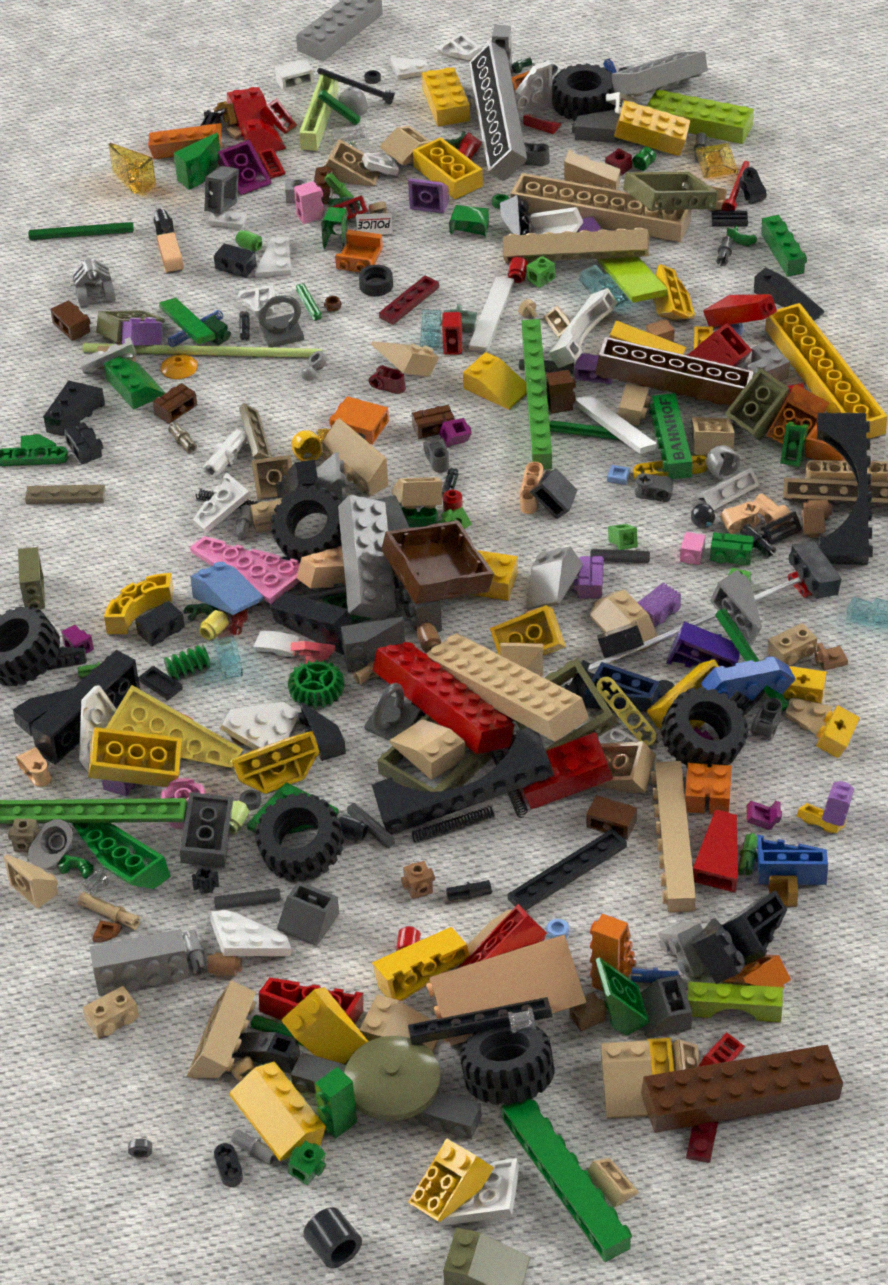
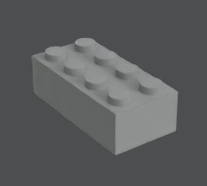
M181 929L90 946L92 966L99 996L106 995L121 986H124L126 990L134 991L141 987L158 986L161 983L171 981L180 982L190 978Z

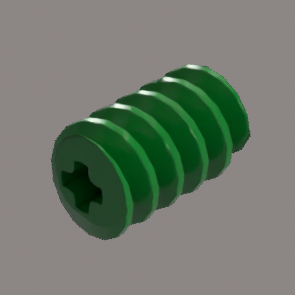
M202 644V648L196 645L194 651L188 648L187 655L180 651L179 657L176 654L171 655V660L168 657H164V664L168 675L171 678L174 676L179 681L180 673L187 678L188 670L194 675L196 667L200 672L203 671L204 664L210 669V658L205 646Z

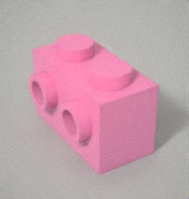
M314 181L294 187L296 213L302 223L306 224L322 219L324 205L321 201V197H323L321 187H318Z

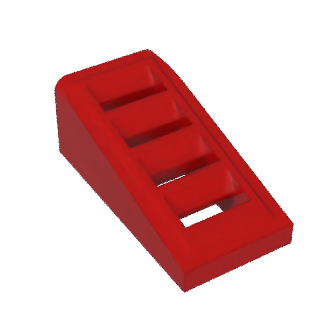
M278 98L261 109L263 114L284 134L297 126Z
M273 148L257 152L270 179L286 174Z
M363 195L332 206L337 208L346 206L349 214L347 221L356 218L357 214L369 213ZM356 202H360L362 208L361 211H359ZM351 204H353L356 213H352Z
M726 1032L704 1056L698 1067L734 1061L746 1046ZM724 1043L735 1051H731L728 1047L724 1045Z

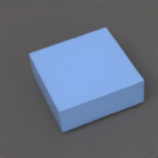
M611 465L607 482L626 485L631 468Z

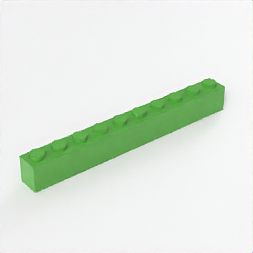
M540 319L521 320L532 462L541 463L543 469H552V447Z

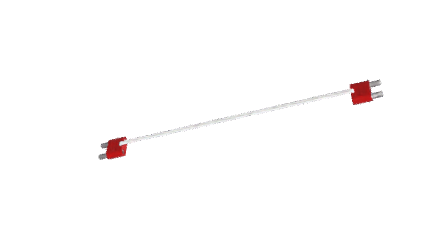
M797 571L788 574V582L759 593L754 598L755 601L792 585L804 598L813 594L798 576ZM717 612L695 620L690 624L697 626L714 619ZM681 627L645 641L643 646L593 663L589 666L588 671L598 668L601 662L610 663L676 635ZM501 713L502 715L506 716L507 719L510 720L511 722L515 721L514 719H512V718L508 717L507 715Z

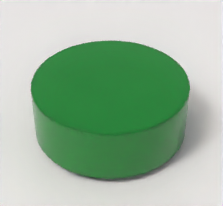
M505 194L494 195L492 197V206L500 209V203L508 200L509 197Z

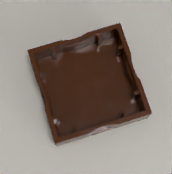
M459 520L432 524L420 528H405L385 532L381 551L415 604L489 592L494 573L483 556L473 546L471 538Z

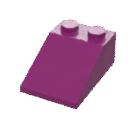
M250 140L218 151L217 163L219 167L226 166L239 169L238 193L240 196L272 184Z

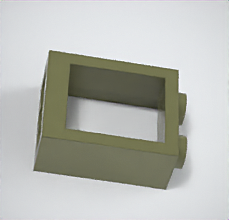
M38 547L18 549L19 584L24 608L28 606L45 609L44 574Z

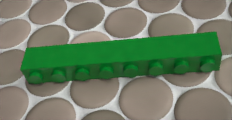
M528 1098L523 1103L518 1104V1102H515L512 1105H501L502 1120L603 1261L607 1262L630 1250L632 1238L630 1229L627 1225L621 1224L614 1207L608 1206L603 1192L599 1188L596 1189L589 1173L581 1169L576 1155L567 1150L564 1139L560 1134L557 1135L554 1132L549 1118H544L540 1113L538 1103Z

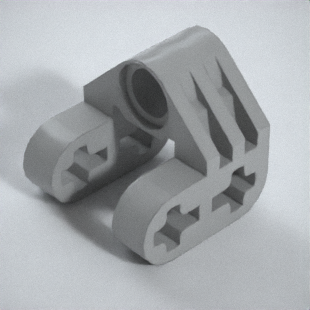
M86 259L72 273L80 307L89 306L84 283H94L100 280L106 301H116L109 268L94 259Z

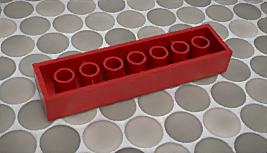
M404 642L402 644L377 648L372 670L387 683L400 684L404 689V696L438 724L456 733L474 753L480 754L510 746L515 724L494 709L492 705L480 698L478 694L467 688L465 684L457 680L451 673H448L440 664L430 659L427 654L416 648L413 643Z

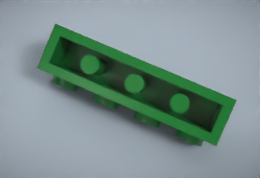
M780 215L762 218L761 235L786 276L804 274L807 256L801 251L799 243L793 237V233L788 230L786 222L781 219Z

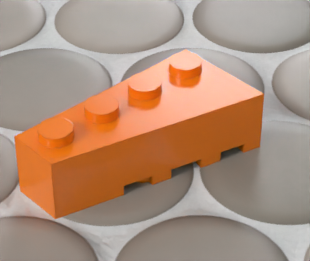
M602 913L598 921H594L590 928V934H592L590 949H592L590 957L592 969L590 977L592 978V987L601 991L603 989L596 963L597 958L600 957L627 978L631 974L632 967H635L637 964L636 960H634L635 953L631 951L633 944L632 941H629L631 935L628 923Z

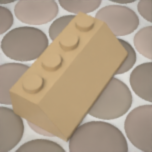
M340 418L337 419L322 442V456L326 461L334 453L339 452V460L344 462V472L342 473H345L349 482L356 484L361 492H365L369 497L388 487L387 458Z
M232 980L229 982L215 1002L187 1077L220 1078L225 1070L229 1072L234 1062V1058L231 1056L233 1052H237L242 1039H239L240 1033L243 1034L249 1023L246 1017L248 1014L251 1015L256 1005V1002L253 1001L256 994L255 991Z

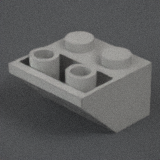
M338 452L334 453L317 468L318 488L324 487L328 489L329 492H333L342 502L347 496L346 488H342L346 486L345 473H340L344 472V462L339 460Z

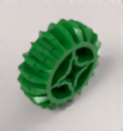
M316 659L315 662L308 660L307 664L300 663L299 667H294V671L290 673L288 679V690L293 701L298 702L299 706L300 703H305L309 707L313 706L315 710L320 705L325 708V704L332 706L333 701H338L339 696H342L345 687L344 677L339 667L334 666L333 662L327 664L326 660L319 662Z

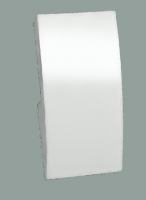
M260 631L253 648L256 652H275L278 657L295 656L296 652L290 651L291 642H300L302 639L298 636L282 632Z

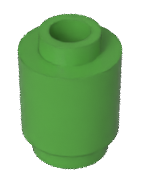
M240 230L235 238L239 247L256 252L263 245L261 236L247 230Z

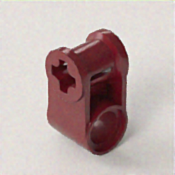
M384 365L378 366L376 373L371 375L368 380L371 387L390 393L401 394L406 390L404 373L399 369H393Z

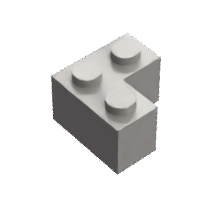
M766 341L752 348L751 364H748L747 370L754 371V376L761 367L781 382L789 378L790 361Z
M681 921L659 932V943L664 952L677 956L679 961L678 968L682 974L688 977H696L707 971L692 946V943L703 931L700 923Z

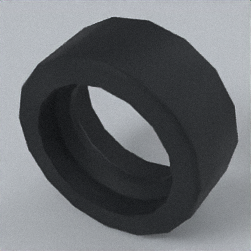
M384 265L366 266L359 273L360 290L362 293L373 297L386 295L393 288V272ZM373 278L384 279V281L378 283L368 282V280Z

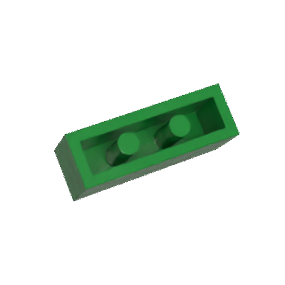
M336 1067L315 1082L317 1113L319 1114V1119L326 1126L324 1133H329L334 1139L357 1123L353 1081L341 1069Z

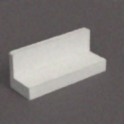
M577 207L532 213L529 217L535 228L533 231L535 234H544L546 232H553L555 234L564 231L575 233L583 223Z
M751 467L731 475L695 496L697 499L704 497L706 503L713 510H716L760 484Z

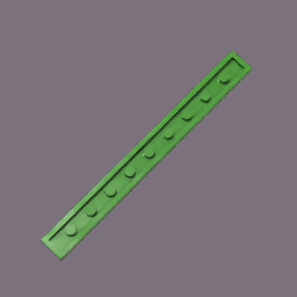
M185 798L0 800V824H13L15 818L37 820V823H47L55 819H61L67 823L185 822L188 801Z

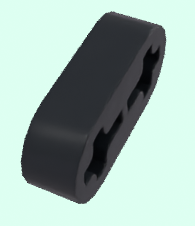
M228 1143L218 1145L214 1150V1159L221 1181L225 1186L235 1187L243 1180L242 1168L236 1150ZM226 1152L229 1161L225 1162L222 1153ZM232 1168L235 1177L230 1178V1176L228 1175V1169Z

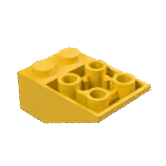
M446 1138L408 1203L441 1222L483 1188L494 1167Z

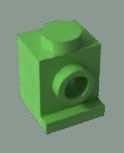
M626 523L608 526L609 542L615 544L618 550L638 547L637 527Z

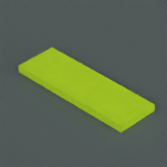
M639 257L597 259L598 263L632 303L668 295L667 288Z

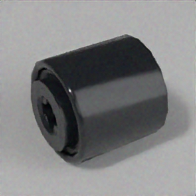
M334 1207L325 1208L316 1213L307 1222L303 1230V1237L326 1267L331 1269L338 1268L353 1259L362 1246L361 1236L340 1210Z

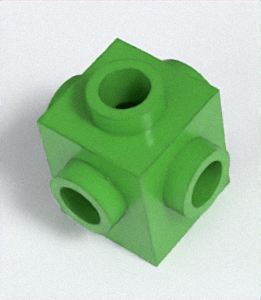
M541 256L527 265V280L537 287L541 288L555 279V263Z
M463 507L443 512L441 514L442 518L436 521V523L459 520L464 529L472 525Z

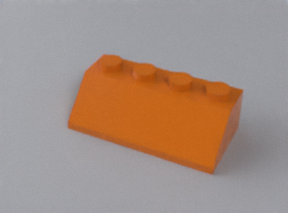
M217 123L150 132L148 146L153 159L174 157V152L218 133L221 147L222 125Z

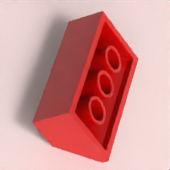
M518 904L457 968L545 940L547 932Z

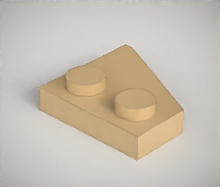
M791 697L785 717L799 724L805 731L810 730L817 735L822 725L825 726L826 723L823 722V719L829 710H833V706Z

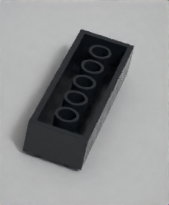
M116 649L31 725L35 747L40 751L44 759L56 765L80 743L81 701L94 686L102 688L116 709L131 685L140 689L135 659Z

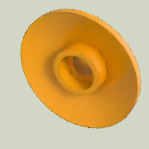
M178 354L166 358L162 362L160 369L167 378L184 379L196 372L198 364L193 357Z

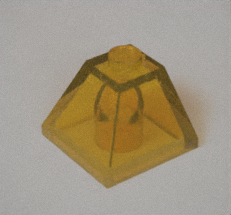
M730 143L695 149L704 178L738 173Z

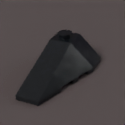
M765 267L754 276L755 294H771L774 303L782 307L800 303L813 321L824 313V310L790 279Z

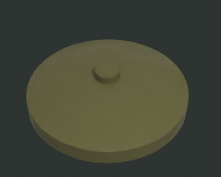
M385 1036L365 1043L350 1057L344 1072L353 1081L356 1108L371 1118L383 1121L404 1120L423 1112L435 1100L441 1085L440 1066L433 1052L422 1043L412 1045L411 1039L403 1036Z

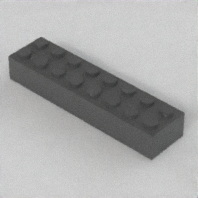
M396 495L376 499L385 502L388 531L409 528ZM392 568L395 589L399 588L400 602L405 603V614L411 617L409 619L411 629L417 632V628L421 624L430 623L436 628L437 632H441L440 600L415 604Z

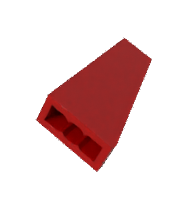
M737 294L726 296L704 309L703 312L708 326L716 327L723 326L727 322L730 325L764 320L776 313L777 309L771 294Z
M715 809L693 866L694 883L736 893L738 881L736 814Z

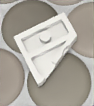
M463 33L458 34L436 48L439 54L464 60L474 58L481 51V47Z
M390 57V63L397 80L422 76V72L430 70L426 60Z
M380 152L364 153L362 157L365 167L370 171L376 170L385 175L391 174L397 176L399 172L394 158L387 154L381 156Z
M273 285L239 291V295L252 313L258 317L261 306L268 299L275 296V290ZM274 305L268 309L266 316L274 314Z

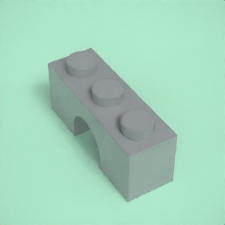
M494 25L492 42L506 50L511 74V26Z

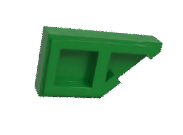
M41 434L21 436L20 448L56 446L55 442Z

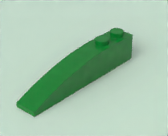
M71 823L102 866L128 884L155 889L171 877L164 856L114 824Z

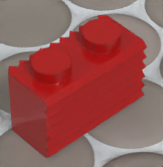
M460 312L442 313L443 354L445 355L462 354V322Z

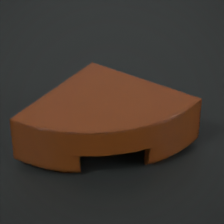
M100 920L92 937L93 942H105L113 939L122 930V925Z

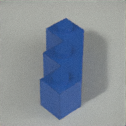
M774 656L765 657L763 661L753 662V660L735 663L733 667H715L701 684L706 690L715 689L717 693H725L728 695V699L738 691L753 700L766 685L783 694L796 679L787 664Z

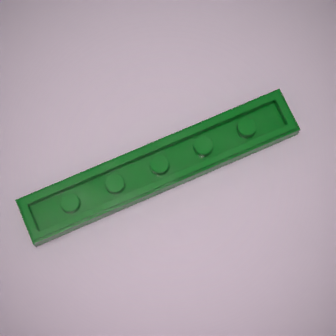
M176 297L159 302L160 309L197 344L200 345L215 339L214 332Z

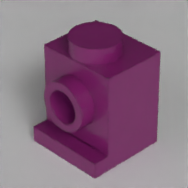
M464 418L443 422L439 432L440 437L444 439L446 448L467 442L472 434L471 427L467 425Z
M76 624L61 631L65 647L85 648L86 654L94 650L92 636L90 634L87 635L84 630H80Z

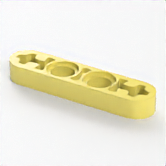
M601 678L597 683V690L639 742H643L642 738L644 736L640 730L637 733L634 731L641 728L643 723H645L646 726L643 729L647 733L652 732L653 734L651 735V741L644 740L647 746L654 745L657 740V734L652 726L612 678ZM604 682H606L607 684H609L610 682L612 683L610 688L614 693L617 690L619 691V693L613 695V697L610 700L607 699L608 697H611L608 691H602V684ZM617 698H624L626 700V706L623 709L615 708L614 702ZM631 714H637L640 718L639 723L635 726L628 724V717Z

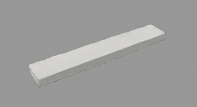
M496 276L470 341L469 350L488 352L513 288L514 279Z
M589 395L576 399L575 406L639 454L656 450V443L593 396Z

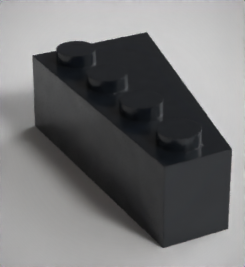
M286 592L270 606L276 623L317 643L335 645L334 651L344 655L341 627L353 625L348 609Z

